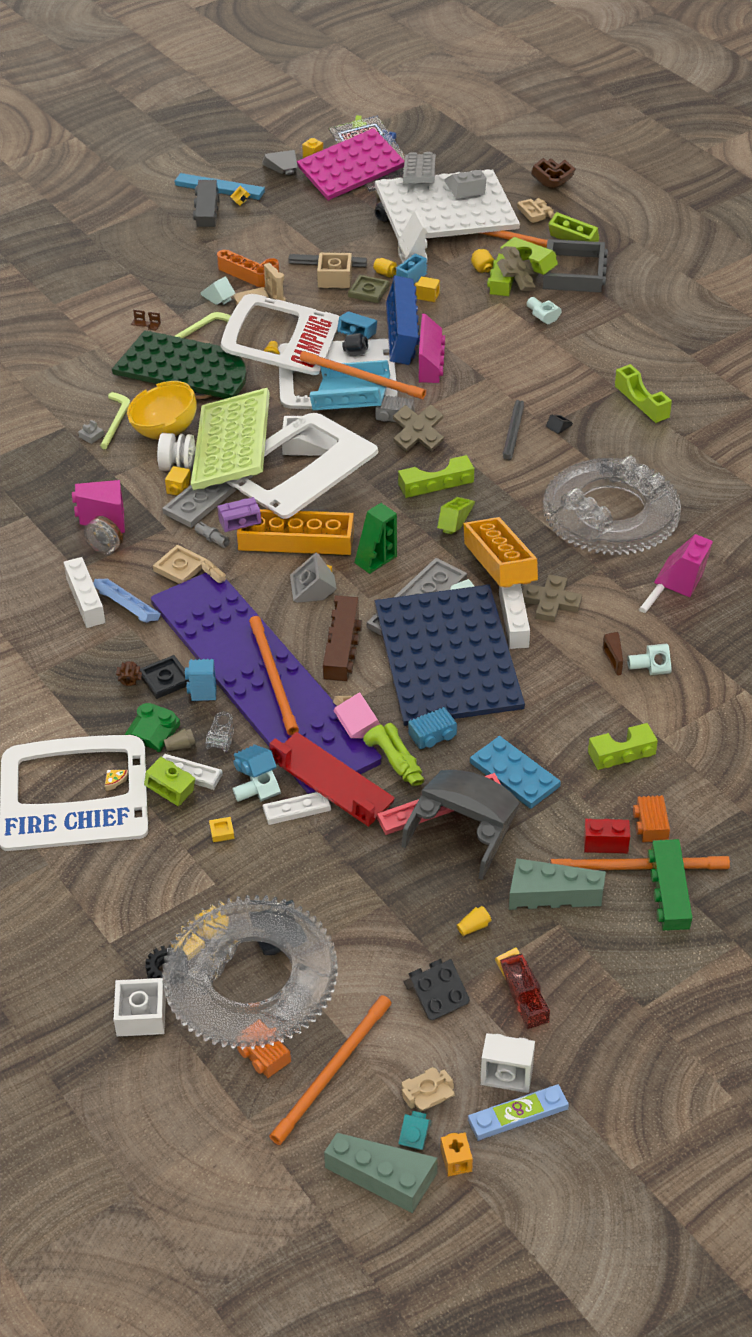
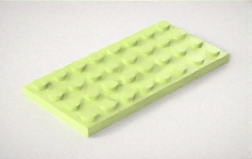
M268 388L202 405L191 479L193 490L204 489L211 485H219L230 480H239L242 477L257 475L263 472L270 397Z

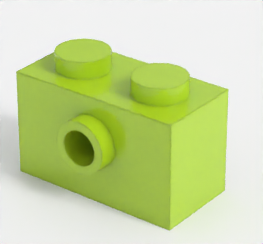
M160 757L146 771L144 785L179 807L194 791L195 777L177 767L173 762Z

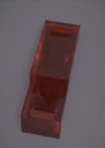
M520 953L501 959L500 964L508 987L527 1029L549 1023L550 1009L540 993V985L523 954Z

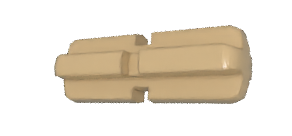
M206 559L201 562V568L216 582L222 583V581L226 580V574L210 560Z

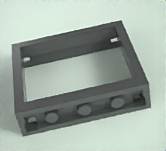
M547 240V249L553 250L556 255L599 257L598 276L551 273L550 270L543 275V289L601 292L602 285H605L608 249H605V242Z

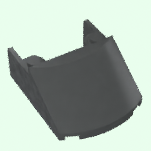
M441 770L422 789L421 797L403 828L402 847H407L421 819L435 817L441 806L481 822L477 830V838L480 842L489 845L480 865L478 879L483 880L519 809L520 802L505 787L485 776L461 770Z

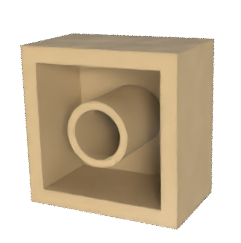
M319 253L317 268L318 287L350 288L352 253Z

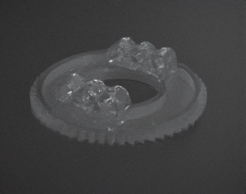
M628 455L623 459H591L563 469V472H559L558 476H554V480H551L550 484L547 485V489H545L543 512H545L544 516L546 521L549 522V526L553 527V531H557L558 536L562 535L563 540L568 539V543L574 542L575 547L581 545V549L588 547L589 552L595 549V553L602 550L603 554L609 551L611 555L617 551L621 555L622 551L626 554H629L630 550L636 553L637 549L643 552L644 547L649 550L651 545L656 547L657 542L661 544L663 539L667 540V536H671L672 532L675 531V527L678 526L681 514V499H679V494L674 489V485H670L669 480L665 481V476H662L659 472L654 473L655 470H650L645 464H638L633 456ZM599 488H620L635 494L643 502L644 509L632 518L613 521V517L607 507H599L592 497L586 498L584 495Z
M246 895L245 900L242 901L237 896L234 903L228 898L226 905L221 901L218 902V908L210 905V912L202 909V916L194 915L195 922L187 920L188 927H180L181 933L175 934L176 940H171V948H167L168 955L164 956L165 964H163L164 972H162L164 992L168 1005L171 1006L172 1013L175 1012L177 1020L181 1019L182 1025L188 1026V1031L195 1030L197 1037L203 1035L204 1041L211 1039L214 1045L218 1042L222 1044V1047L231 1045L232 1049L236 1046L241 1047V1049H245V1047L254 1049L255 1046L264 1048L266 1044L273 1046L274 1042H284L283 1039L286 1037L293 1038L292 1035L296 1032L300 1034L301 1026L308 1028V1020L315 1022V1014L321 1015L322 1008H327V1000L332 999L331 992L335 991L334 984H337L336 976H338L337 955L334 943L331 941V936L327 934V929H323L322 923H317L316 916L310 917L309 911L303 913L302 906L295 909L294 902L287 906L286 899L278 903L277 897L268 901L267 895H265L263 900H260L259 896L256 895L254 900H251L249 895ZM259 941L269 943L282 950L292 964V971L285 986L272 997L255 1003H239L226 999L212 987L213 980L222 974L225 963L230 961L235 955L239 943Z

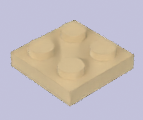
M176 545L153 565V571L181 584L190 580L202 570L201 562L205 561L206 558Z

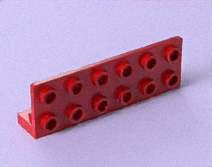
M298 732L294 733L284 743L276 738L270 742L269 750H271L277 765L368 827L377 819V814L385 811L395 800L392 795Z

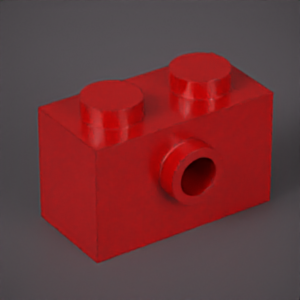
M585 819L583 835L584 853L628 854L630 843L629 820Z

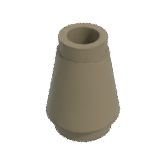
M184 728L164 739L167 751L192 748V745L196 744L191 728L187 730Z

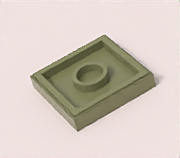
M359 275L348 291V297L379 303L389 288L390 281Z

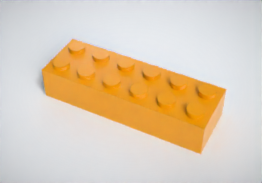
M260 509L261 524L237 529L238 550L351 555L354 535V513L299 511L292 517L283 519L271 510Z
M500 517L463 523L464 544L500 587H511L519 583L529 584L531 581L538 580L537 558Z

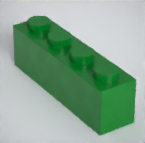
M680 839L653 840L647 855L648 862L653 865L650 875L651 882H655L656 885L654 901L659 904L657 921L662 923L663 931L690 929L693 918Z

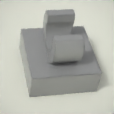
M90 420L89 425L84 424L83 429L78 431L79 437L91 444L104 436L103 429L99 428L98 424L93 420Z

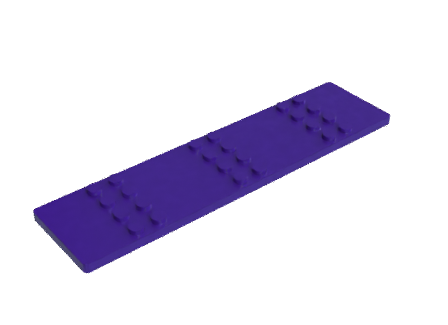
M204 573L151 596L152 606L161 613L162 618L197 660H214L216 683L269 748L270 742L275 738L282 743L286 742L291 736L286 732L256 637L249 623L251 617L259 615L227 579L222 581V583H218L210 575ZM261 619L286 697L299 728L298 733L359 774L379 766L382 761L378 751L373 746L368 747L363 738H350L334 712V708L337 705L333 703L329 695ZM293 776L307 794L317 792Z

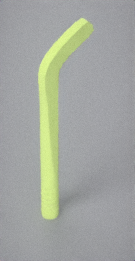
M221 312L211 313L178 333L175 337L185 338L216 319L228 322L231 315Z
M114 392L109 393L108 398L118 401L122 405L100 445L102 449H107L130 404V400L127 397Z

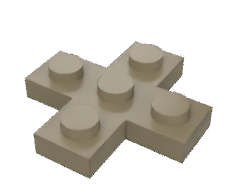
M505 246L501 249L505 259L497 262L503 276L514 277L521 291H532L535 288L532 278H536L539 273L534 272L530 261L521 259L516 247Z
M431 404L419 415L407 405H404L393 415V420L404 428L393 438V441L405 452L418 441L432 452L444 441V437L433 428L443 419V414Z
M548 575L545 587L525 584L522 592L524 603L538 605L535 619L555 622L559 609L578 613L582 594L565 591L568 578Z

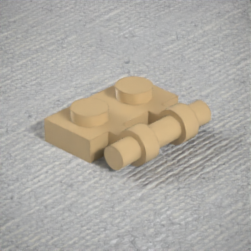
M537 198L535 201L528 199L517 202V208L531 223L539 222L546 219V217L552 219L555 215L553 209L547 206V203L540 198Z

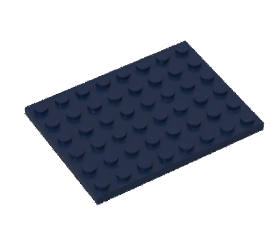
M490 584L374 600L404 726H408L409 720L416 719L421 715L424 716V714L427 715L443 707L447 709L453 719L525 709V702Z

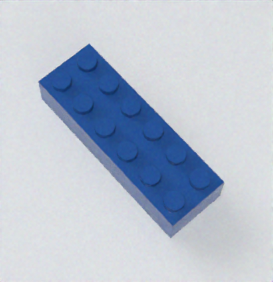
M395 275L386 300L390 362L410 365L411 359L415 357V346L419 345L420 335H418L419 325H417L419 316L416 315L418 310L416 305L417 296H415L416 286H414L413 279Z

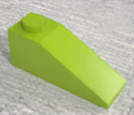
M456 497L441 506L437 528L443 529V532L453 534L460 530L475 501Z

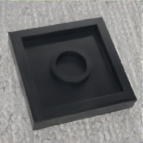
M175 655L140 669L142 680L156 699L187 687V682H189V680L185 679L184 667Z

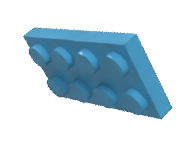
M501 736L495 738L470 757V763L486 776L495 773L501 785L530 809L557 790L561 784L559 779Z

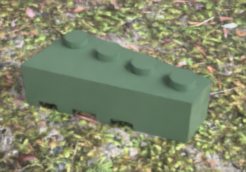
M516 858L509 896V910H517V907L528 906V909H537V906L551 905V908H560L561 905L570 904L572 907L601 906L606 872Z
M341 1133L335 1135L324 1151L326 1169L411 1213L414 1212L437 1175L438 1158Z

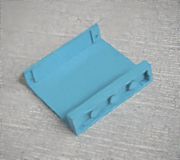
M388 360L341 363L388 379L390 378ZM320 366L323 379L319 390L310 392L312 410L381 406L387 387Z

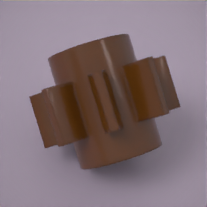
M127 661L125 663L122 662L121 667H117L116 675L121 684L132 686L136 685L137 680H141L142 672H140V666H137L136 663Z

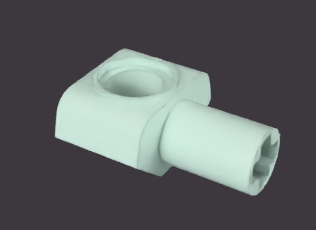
M531 297L527 301V307L533 310L532 314L546 324L556 321L562 313L561 308L549 300L542 303L535 297Z
M667 643L647 645L646 654L627 656L629 670L648 668L650 676L670 674L672 668L669 645ZM656 654H659L663 659L660 665L655 663L654 657Z
M272 770L255 778L250 776L251 781L232 788L237 802L256 794L260 801L281 794Z

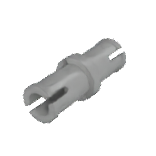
M203 522L196 524L195 532L204 536L207 541L214 542L222 548H226L229 545L230 538L221 534L215 527L211 528Z

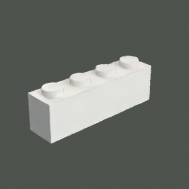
M83 558L65 561L66 579L86 628L104 624L103 606Z
M521 583L514 584L511 587L499 586V597L509 649L529 648L530 627Z

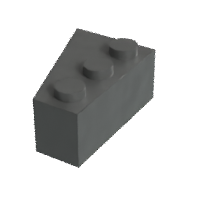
M198 180V186H195L197 198H194V208H196V211H193V220H196L197 227H216L217 203L220 201L217 180Z

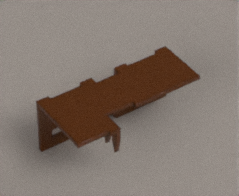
M133 309L134 320L131 325L148 327V330L156 331L161 324L160 313L148 312L150 321H145V311Z

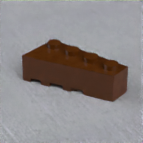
M335 595V610L332 609L331 627H329L328 643H326L323 661V679L347 681L349 673H353L352 659H356L355 645H359L358 631H362V620H359L358 597Z

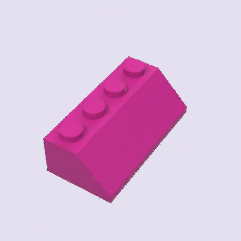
M422 314L419 346V382L439 383L440 376H443L445 335H442V328L426 314Z

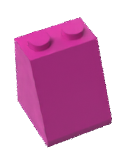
M120 480L75 484L72 500L73 503L77 504V506H74L75 517H79L81 525L93 527L95 523L99 522L107 525L112 531L125 532L124 505Z
M696 534L693 535L668 557L654 583L662 584L665 588L691 597L704 574L713 541Z

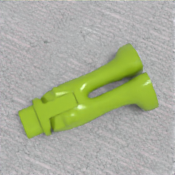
M388 723L384 727L381 724L377 725L364 735L363 741L368 747L379 745L386 754L393 769L399 776H403L402 779L405 782H409L411 786L424 783L425 779L421 775L422 770L418 766L416 758L406 749L399 737L398 729L393 723Z

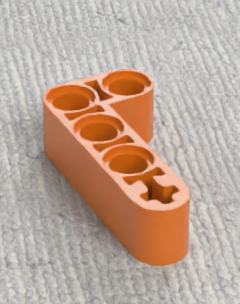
M220 250L217 253L218 269L257 287H265L264 264L271 263L279 272V261L275 258H269L259 264L229 250Z

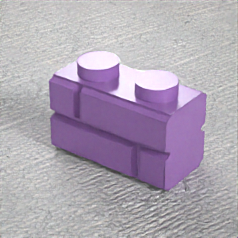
M254 497L217 506L218 518L224 532L261 524L260 508Z

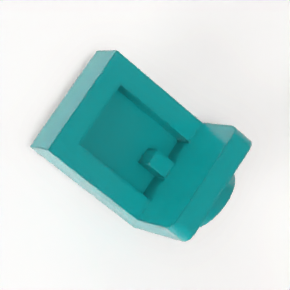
M412 1111V1115L405 1114L398 1144L424 1150L428 1128L432 1120L426 1119L427 1114Z

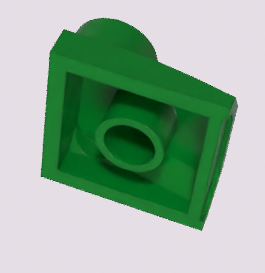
M145 703L138 707L137 717L125 735L139 737L143 741L144 746L160 752L165 746L164 739L172 736L181 725L180 719L171 710L151 703Z

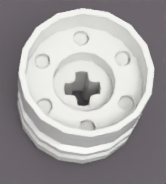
M161 433L157 452L159 470L170 471L176 464L177 467L190 469L191 473L196 451L194 436L187 434L185 438L184 434H180L176 442L175 434Z

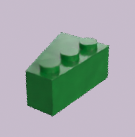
M383 503L376 505L366 513L354 562L369 574L397 557V513Z

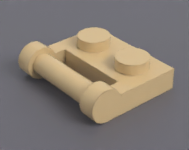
M271 263L264 264L265 290L271 299L285 301L283 295L284 274L278 272Z

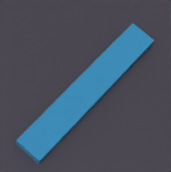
M180 173L175 179L176 186L192 189L198 186V180H217L218 192L232 195L239 186H242L250 194L248 198L260 200L265 192V187Z

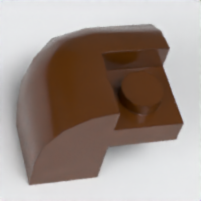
M542 158L533 165L531 175L543 186L557 188L573 177L576 168L565 159L558 164L552 158L548 161Z

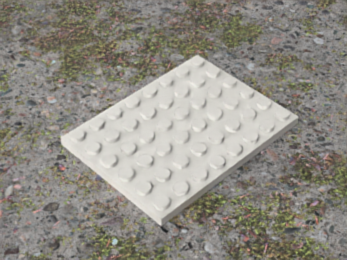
M487 169L482 171L487 178L484 195L460 199L454 197L445 183V179L452 174L435 175V183H403V178L375 181V188L398 240L415 210H417L419 216H422L423 224L427 226L425 238L519 229L520 223L493 170Z

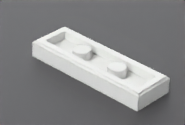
M168 754L163 755V758L173 762L177 767L195 777V785L214 790L222 777V770Z
M315 792L263 804V810L268 825L328 812L331 811V805L327 798Z

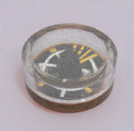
M96 516L84 528V536L89 545L103 555H111L123 543L120 529L114 522L104 516Z

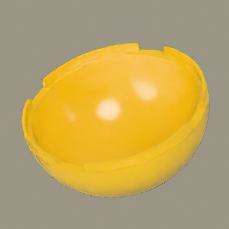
M167 381L156 384L157 387L149 391L145 389L131 401L127 409L130 424L141 435L155 440H159L161 433H172L177 436L185 431L194 419L197 406L194 391L188 384L180 381Z

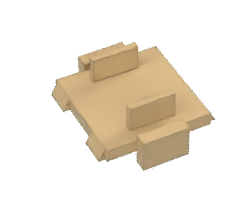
M432 1067L422 1075L401 1082L403 1099L411 1109L416 1106L420 1112L455 1096L452 1090L454 1089L453 1080L445 1069L439 1073L436 1068Z

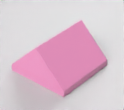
M360 692L334 708L336 716L350 738H364V735L370 729L380 725Z

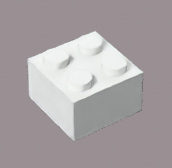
M163 978L116 980L114 1025L117 1036L165 1033L166 993Z
M486 1033L481 1062V1085L529 1093L535 1041L526 1038H513L501 1034Z

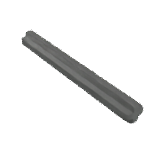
M289 254L288 257L290 264L318 265L319 255ZM352 257V267L367 266V258Z
M516 400L503 450L504 459L511 460L513 457L524 409L523 400Z

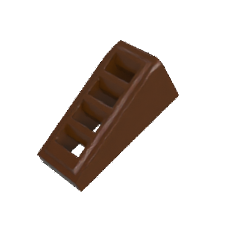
M619 633L604 634L602 649L616 675L619 676L622 674L623 668Z

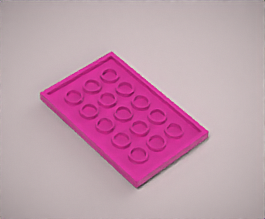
M374 128L297 161L300 170L327 200L401 169L405 164L402 157Z

